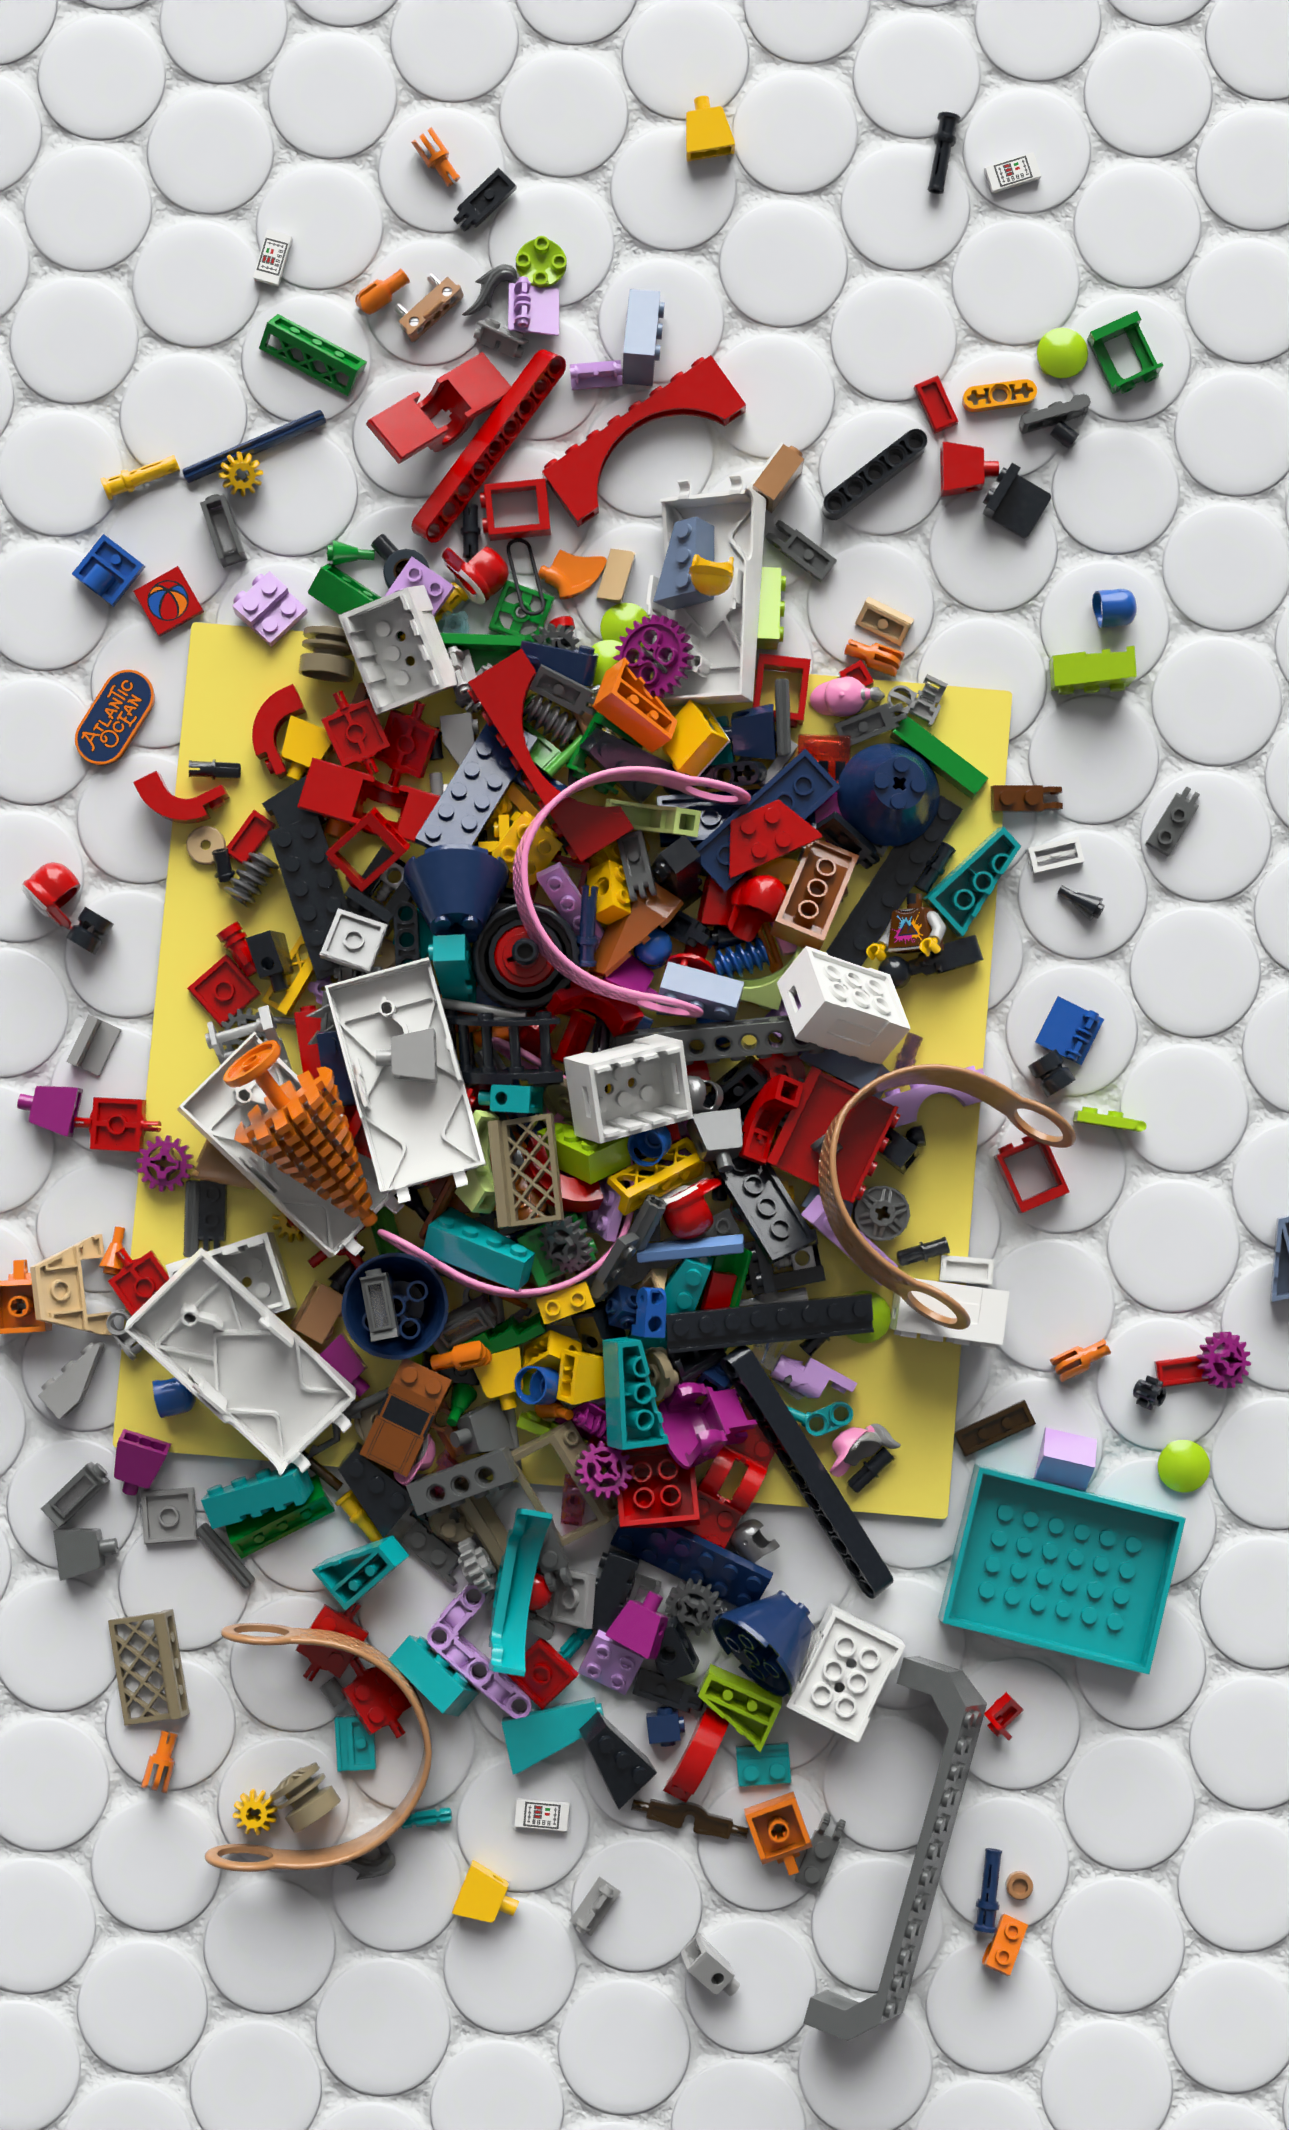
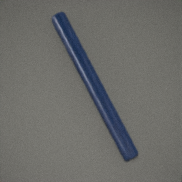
M317 410L186 467L182 470L185 480L191 483L223 469L220 466L222 462L230 465L231 463L227 459L228 455H231L235 461L237 460L236 454L240 451L244 460L248 453L253 456L322 426L326 423L324 414L321 410Z

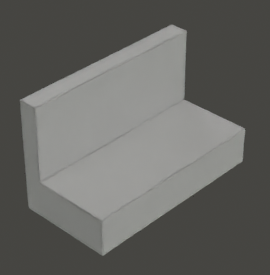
M88 1015L66 1062L100 1076L122 1029Z

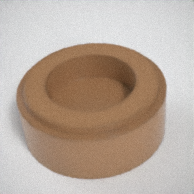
M1015 1871L1008 1876L1006 1889L1014 1899L1024 1900L1031 1895L1033 1882L1025 1872Z

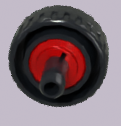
M533 903L538 919L551 941L570 961L580 967V961L578 960L580 949L577 947V938L570 924L553 909ZM510 904L502 909H498L489 917L482 932L478 935L477 941L472 944V970L479 987L489 999L503 1008L527 1011V1013L546 1009L552 1000L553 993L561 988L569 989L571 980L558 972L538 951V946L530 939L523 926L516 904Z

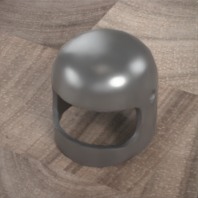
M688 1076L693 1114L717 1111L723 1101V1090L713 1081L703 1080L697 1076ZM707 1083L712 1084L716 1090L715 1104L711 1108L703 1106L706 1096L705 1084Z
M756 1519L743 1522L731 1535V1545L740 1557L751 1561L753 1564L764 1555L780 1547L775 1539L768 1541L762 1535L760 1528L764 1525Z

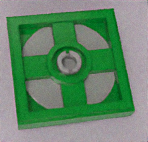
M507 580L503 586L488 629L503 635L525 636L526 641L533 642L534 639L531 637V634L539 635V627H545L555 598L543 593L545 600L544 611L536 616L527 615L520 608L514 582ZM519 585L525 609L530 612L538 611L541 608L539 592Z

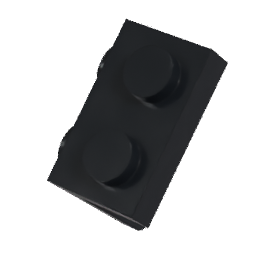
M1011 463L1008 470L1003 467L998 475L996 482L999 485L995 492L990 489L983 501L986 507L982 514L1020 537L1027 538L1051 500V495L1019 476L1018 473L1021 467Z

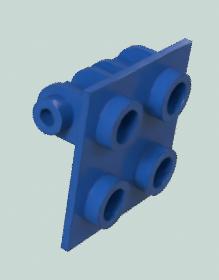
M1057 996L1035 1043L1051 1051L1057 1049L1061 1056L1082 1065L1104 1019L1092 1010L1087 1011Z

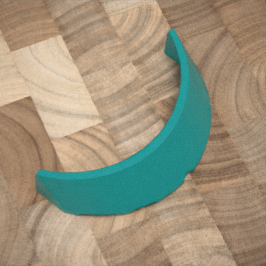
M518 1508L515 1513L513 1529H509L505 1553L501 1558L491 1613L492 1628L489 1635L491 1658L489 1670L493 1672L525 1677V1642L529 1605L541 1548L552 1521L553 1514Z

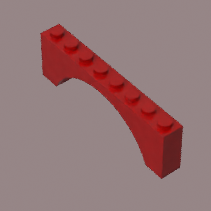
M711 355L706 359L704 357L697 359L691 365L692 368L685 373L682 371L677 373L670 379L671 383L663 388L662 386L655 388L650 392L649 398L643 402L639 400L633 403L628 408L626 414L621 417L616 415L608 421L607 427L601 431L598 429L594 430L581 445H572L565 451V456L559 460L556 458L552 459L544 466L542 471L543 478L546 479L547 485L577 527L599 513L598 486L601 473L613 450L631 432L653 420L676 415L702 417L726 426L746 412V403Z
M521 648L470 680L468 683L471 689L467 690L475 704L481 702L485 709L481 713L489 727L493 724L499 731L495 735L503 749L509 747L513 756L509 759L517 771L522 769L526 774L527 778L523 781L531 794L536 791L541 798L538 805L542 810L561 791L550 784L540 773L526 745L523 730L524 703L529 687L537 673ZM567 797L549 813L555 821L551 826L559 839L564 836L569 843L565 847L573 861L578 858L581 863L634 830L621 806H595Z

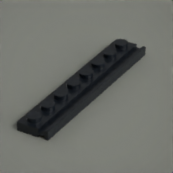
M941 795L938 812L930 827L912 842L893 847L827 949L826 953L829 956L859 966L863 965L868 957L866 954L867 948L871 944L878 942L891 920L892 912L900 908L907 894H909L927 866L926 862L931 860L963 809Z
M864 1293L666 1313V1352L679 1353L874 1332L872 1323V1294Z

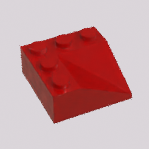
M665 1444L622 1450V1456H630L626 1461V1465H633V1469L627 1472V1474L632 1476L629 1482H625L628 1486L625 1491L619 1489L620 1495L617 1497L620 1528H676L700 1525L695 1467L689 1470L682 1468L675 1462ZM616 1462L617 1471L620 1473L619 1466Z

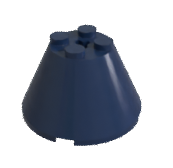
M893 743L876 744L867 747L849 760L839 777L838 784L841 787L837 791V801L842 817L874 845L894 847L912 842L930 827L938 812L940 790L936 775L929 763L908 747Z
M445 844L425 849V854L416 859L415 856H412L404 866L403 880L430 931L435 936L465 934L468 942L473 943L477 941L478 935L482 932L509 882V869L500 856L496 859L488 854L487 849L466 844Z
M386 1253L364 1262L349 1278L342 1300L343 1321L354 1342L369 1354L390 1360L411 1358L428 1349L442 1333L449 1311L447 1291L438 1273L422 1259L405 1253ZM381 1268L382 1273H389L394 1305H396V1298L399 1301L401 1300L403 1304L402 1311L400 1309L396 1310L400 1336L371 1342L359 1278L366 1277L365 1271ZM381 1283L369 1285L377 1328L389 1326Z
M779 1590L772 1596L721 1613L714 1618L712 1629L717 1641L727 1655L732 1652L740 1661L741 1665L738 1668L760 1687L776 1696L784 1697L786 1694L790 1696L795 1691L811 1637L815 1630V1626L808 1618L810 1611L804 1604L800 1602L796 1604L785 1592Z

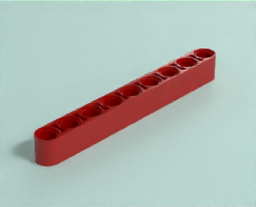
M545 349L539 350L533 356L416 514L411 524L414 534L431 543H436L443 538L564 374L566 361L562 356Z

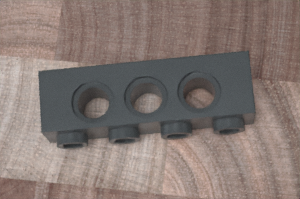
M505 1446L413 1480L406 1485L417 1516L426 1513L427 1517L441 1512V1507L450 1504L451 1508L464 1504L466 1502L465 1498L474 1495L475 1499H479L490 1494L489 1489L498 1487L499 1490L511 1487L514 1485L513 1481L520 1474L509 1446ZM484 1468L491 1470L493 1480H488L483 1476ZM459 1477H463L468 1481L469 1489H464L460 1486ZM435 1486H439L444 1490V1498L436 1495Z

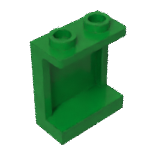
M575 1212L564 1214V1219L571 1216L572 1223L580 1221L579 1228L581 1230L583 1228L588 1229L582 1214L578 1216ZM545 1223L516 1236L520 1245L535 1253L531 1272L538 1287L547 1284L548 1280L568 1272V1269L561 1272L559 1265L552 1267L553 1260H546L547 1252L540 1249L544 1245L539 1240V1237L543 1235L540 1230L546 1226ZM592 1239L588 1246L594 1248L589 1253L592 1257L590 1261L593 1263L597 1261L594 1254L598 1253V1249Z

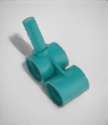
M836 1401L824 1408L813 1412L807 1411L806 1413L787 1406L795 1421L802 1423L801 1426L805 1427L808 1433L813 1436H822L849 1424L853 1419L852 1408L843 1401ZM839 1406L845 1407L848 1412L847 1417L841 1421L836 1420L833 1415L834 1410ZM816 1416L823 1419V1427L817 1431L810 1429V1420Z

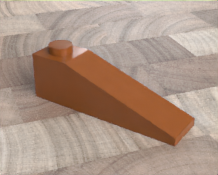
M656 882L657 895L652 896L649 887H647V898L642 899L639 890H637V901L632 902L630 899L631 914L607 925L594 956L597 966L589 967L588 972L591 975L608 977L631 956V949L640 943L645 944L650 940L648 934L656 927L660 926L663 928L671 921L683 906V901Z

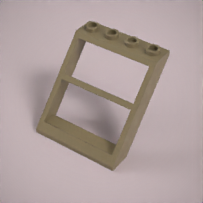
M571 1420L558 1425L511 1451L520 1474L516 1479L536 1511L547 1513L516 1462L551 1443L577 1485L581 1480V1476H574V1472L580 1469V1467L575 1465V1462L578 1459H582L579 1454L583 1450L587 1452L588 1450L587 1445ZM587 1468L588 1476L591 1479L590 1470ZM483 1469V1476L485 1478L493 1475L491 1470ZM465 1478L459 1481L460 1486L464 1489H469L468 1481ZM599 1484V1485H598V1486H601V1487H610V1486H608L607 1484ZM577 1485L596 1518L563 1536L557 1530L562 1546L564 1547L607 1524L619 1514L617 1497L615 1498L610 1493L608 1500H604L602 1494L597 1499H594V1492L590 1491L588 1494H585L586 1486ZM474 1495L465 1498L466 1502L459 1505V1508L499 1571L501 1558L506 1549L508 1532L486 1496L475 1499Z

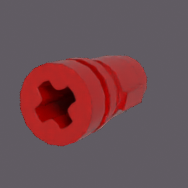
M237 921L223 929L216 936L221 943H225L223 947L225 950L229 949L233 959L248 978L257 973L246 941L247 934L245 932L242 933L243 928Z

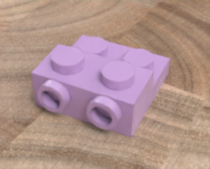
M269 571L265 576L259 574L253 580V587L247 593L241 591L237 594L233 601L235 603L233 609L236 616L272 647L308 611L303 604L289 593L288 588Z

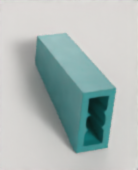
M595 1697L544 1708L543 1710L531 1711L528 1716L519 1719L511 1716L503 1718L501 1723L513 1775L526 1770L582 1738L579 1729L597 1711L604 1716L602 1704H596Z

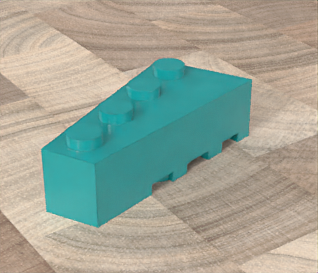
M1005 827L997 828L937 884L923 900L930 908L938 911L942 921L957 937H963L969 925L981 910L983 903L994 890L996 883L1021 848V845Z
M449 1207L428 1225L423 1251L439 1260L515 1290H519L529 1281L535 1253L452 1207Z
M707 1256L686 1258L680 1261L665 1283L666 1313L695 1311L714 1258ZM632 1330L629 1332L628 1338L641 1340L644 1349L651 1347L667 1348L665 1338L640 1337L631 1335Z
M628 1337L603 1340L607 1446L627 1450L670 1444L668 1436L664 1434L662 1427L664 1422L662 1414L658 1411L655 1397L657 1396L655 1388L650 1383L648 1375L650 1370L642 1341Z
M290 1463L281 1476L278 1474L277 1469L271 1471L270 1468H265L256 1472L255 1477L246 1479V1476H242L231 1481V1485L222 1487L221 1484L207 1489V1493L201 1499L211 1528L215 1529L241 1522L246 1518V1514H250V1517L255 1518L262 1516L272 1507L277 1512L286 1509V1506L293 1502L295 1506L302 1505L313 1492L314 1486L307 1470L301 1473L294 1463Z

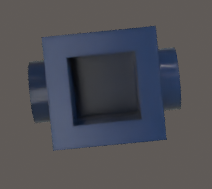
M666 1706L656 1708L657 1712L646 1713L649 1744L660 1743L661 1747L676 1745V1741H681L680 1733H685L684 1716L678 1717V1710H672V1707Z

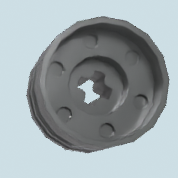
M888 1186L870 1187L864 1191L860 1201L857 1199L854 1201L852 1209L853 1223L868 1239L875 1241L891 1240L899 1236L908 1225L910 1218L909 1204L904 1195L895 1188ZM883 1206L886 1207L885 1213L888 1214V1217L878 1220V1214L875 1212L876 1208L882 1209Z

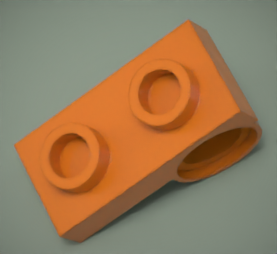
M1002 1914L997 1925V1932L984 1952L982 1964L1003 1975L1010 1976L1028 1925L1006 1914Z

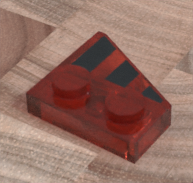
M799 734L798 755L806 749L838 783L842 770L851 759V736Z

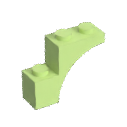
M606 799L605 807L621 806L634 830L641 829L651 833L698 837L701 811Z
M797 946L789 962L773 974L750 979L734 976L733 979L744 982L740 1002L749 1001L758 1004L766 1010H779L782 996L777 982L803 948Z
M475 1110L473 1117L487 1165L468 1170L466 1173L468 1185L458 1187L455 1193L471 1212L490 1214L496 1203L487 1121L499 1120V1117L491 1111Z

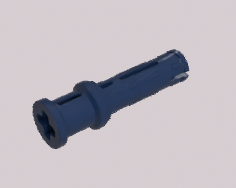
M582 885L579 935H576L577 947L580 949L578 960L580 961L579 966L594 967L597 966L594 956L595 945L598 944L597 936H595V922L599 887L592 886L591 896L589 897V885Z
M985 1848L981 1898L976 1901L978 1913L977 1922L973 1925V1929L980 1932L996 1933V1910H999L1000 1906L999 1902L996 1901L1002 1850Z

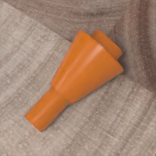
M115 1227L112 1243H110L99 1265L103 1269L104 1274L115 1276L123 1267L115 1253L123 1248L125 1228Z
M559 1400L550 1405H535V1412L541 1418L561 1417L571 1420L574 1416L573 1411L565 1408Z

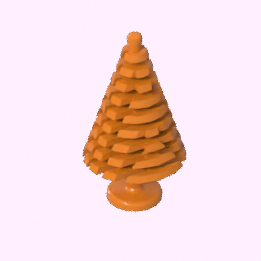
M266 1041L246 1052L228 1068L223 1080L232 1088L241 1087L255 1080L266 1095L264 1101L268 1112L263 1114V1111L257 1104L247 1114L251 1125L246 1128L241 1121L235 1131L234 1140L262 1157L269 1164L276 1162L278 1170L290 1174V1177L299 1183H303L311 1191L316 1192L322 1186L317 1191L318 1196L324 1200L331 1197L332 1205L338 1209L345 1208L344 1213L352 1218L359 1216L360 1221L365 1227L374 1225L378 1217L373 1210H370L373 1201L371 1194L365 1193L368 1190L366 1178H358L363 1175V1168L361 1163L358 1162L359 1155L356 1147L353 1146L354 1139L352 1133L348 1130L349 1123L345 1115L343 1117L340 1116L345 1111L342 1101L339 1100L337 1085L334 1084L333 1071L327 1067H319L317 1071L320 1076L314 1079L309 1070L298 1075L297 1078L302 1088L296 1091L295 1086L290 1080L279 1086L268 1072V1069L277 1061L281 1053V1047L277 1041Z

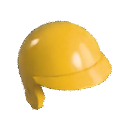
M695 554L692 565L689 567V574L695 589L707 596H718L726 592L733 581L734 557H730L727 562L717 563L700 557L699 554Z

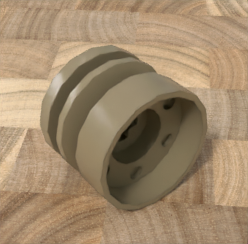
M334 626L305 627L303 635L308 639L302 641V646L313 651V653H305L300 656L299 673L303 676L323 681H352L355 663L344 657L353 655L344 630Z
M317 1762L297 1769L284 1778L277 1788L270 1793L273 1801L282 1796L286 1797L277 1805L279 1810L290 1805L292 1806L293 1810L288 1813L285 1820L294 1833L305 1829L320 1819L341 1801L332 1785L321 1790L318 1788V1785L326 1777L324 1773L312 1779L311 1776L320 1768Z

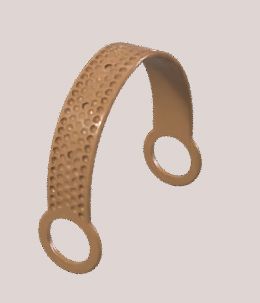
M913 1065L891 1071L874 1079L861 1088L834 1117L827 1129L820 1152L818 1171L820 1196L832 1231L847 1254L861 1269L877 1282L899 1295L912 1309L925 1318L950 1329L963 1330L970 1326L971 1320L967 1311L956 1300L929 1284L915 1280L892 1265L866 1241L853 1223L840 1193L836 1170L837 1143L846 1115L860 1102L883 1090L903 1085L927 1084L955 1089L985 1102L1007 1116L1010 1122L1021 1132L1045 1145L1067 1148L1075 1143L1076 1135L1072 1126L1056 1111L1042 1103L1020 1096L988 1076L951 1065ZM1017 1109H1028L1045 1116L1061 1130L1063 1136H1051L1034 1129L1019 1116ZM911 1291L921 1292L937 1299L946 1305L957 1318H949L930 1310L920 1303Z
M242 1623L224 1627L221 1630L222 1637L237 1643L250 1645L301 1644L325 1646L354 1654L372 1663L397 1684L413 1707L421 1727L424 1751L417 1776L403 1801L383 1822L362 1836L339 1845L311 1850L274 1849L255 1844H227L209 1849L205 1853L206 1862L220 1869L239 1872H259L272 1869L313 1870L352 1861L380 1846L404 1824L416 1807L426 1786L431 1768L432 1750L428 1721L422 1702L412 1683L382 1652L359 1639L345 1634L321 1629L291 1628L265 1623ZM270 1632L281 1634L283 1636L260 1637L244 1635L240 1633ZM232 1853H251L266 1856L270 1859L260 1862H236L223 1859L220 1856Z

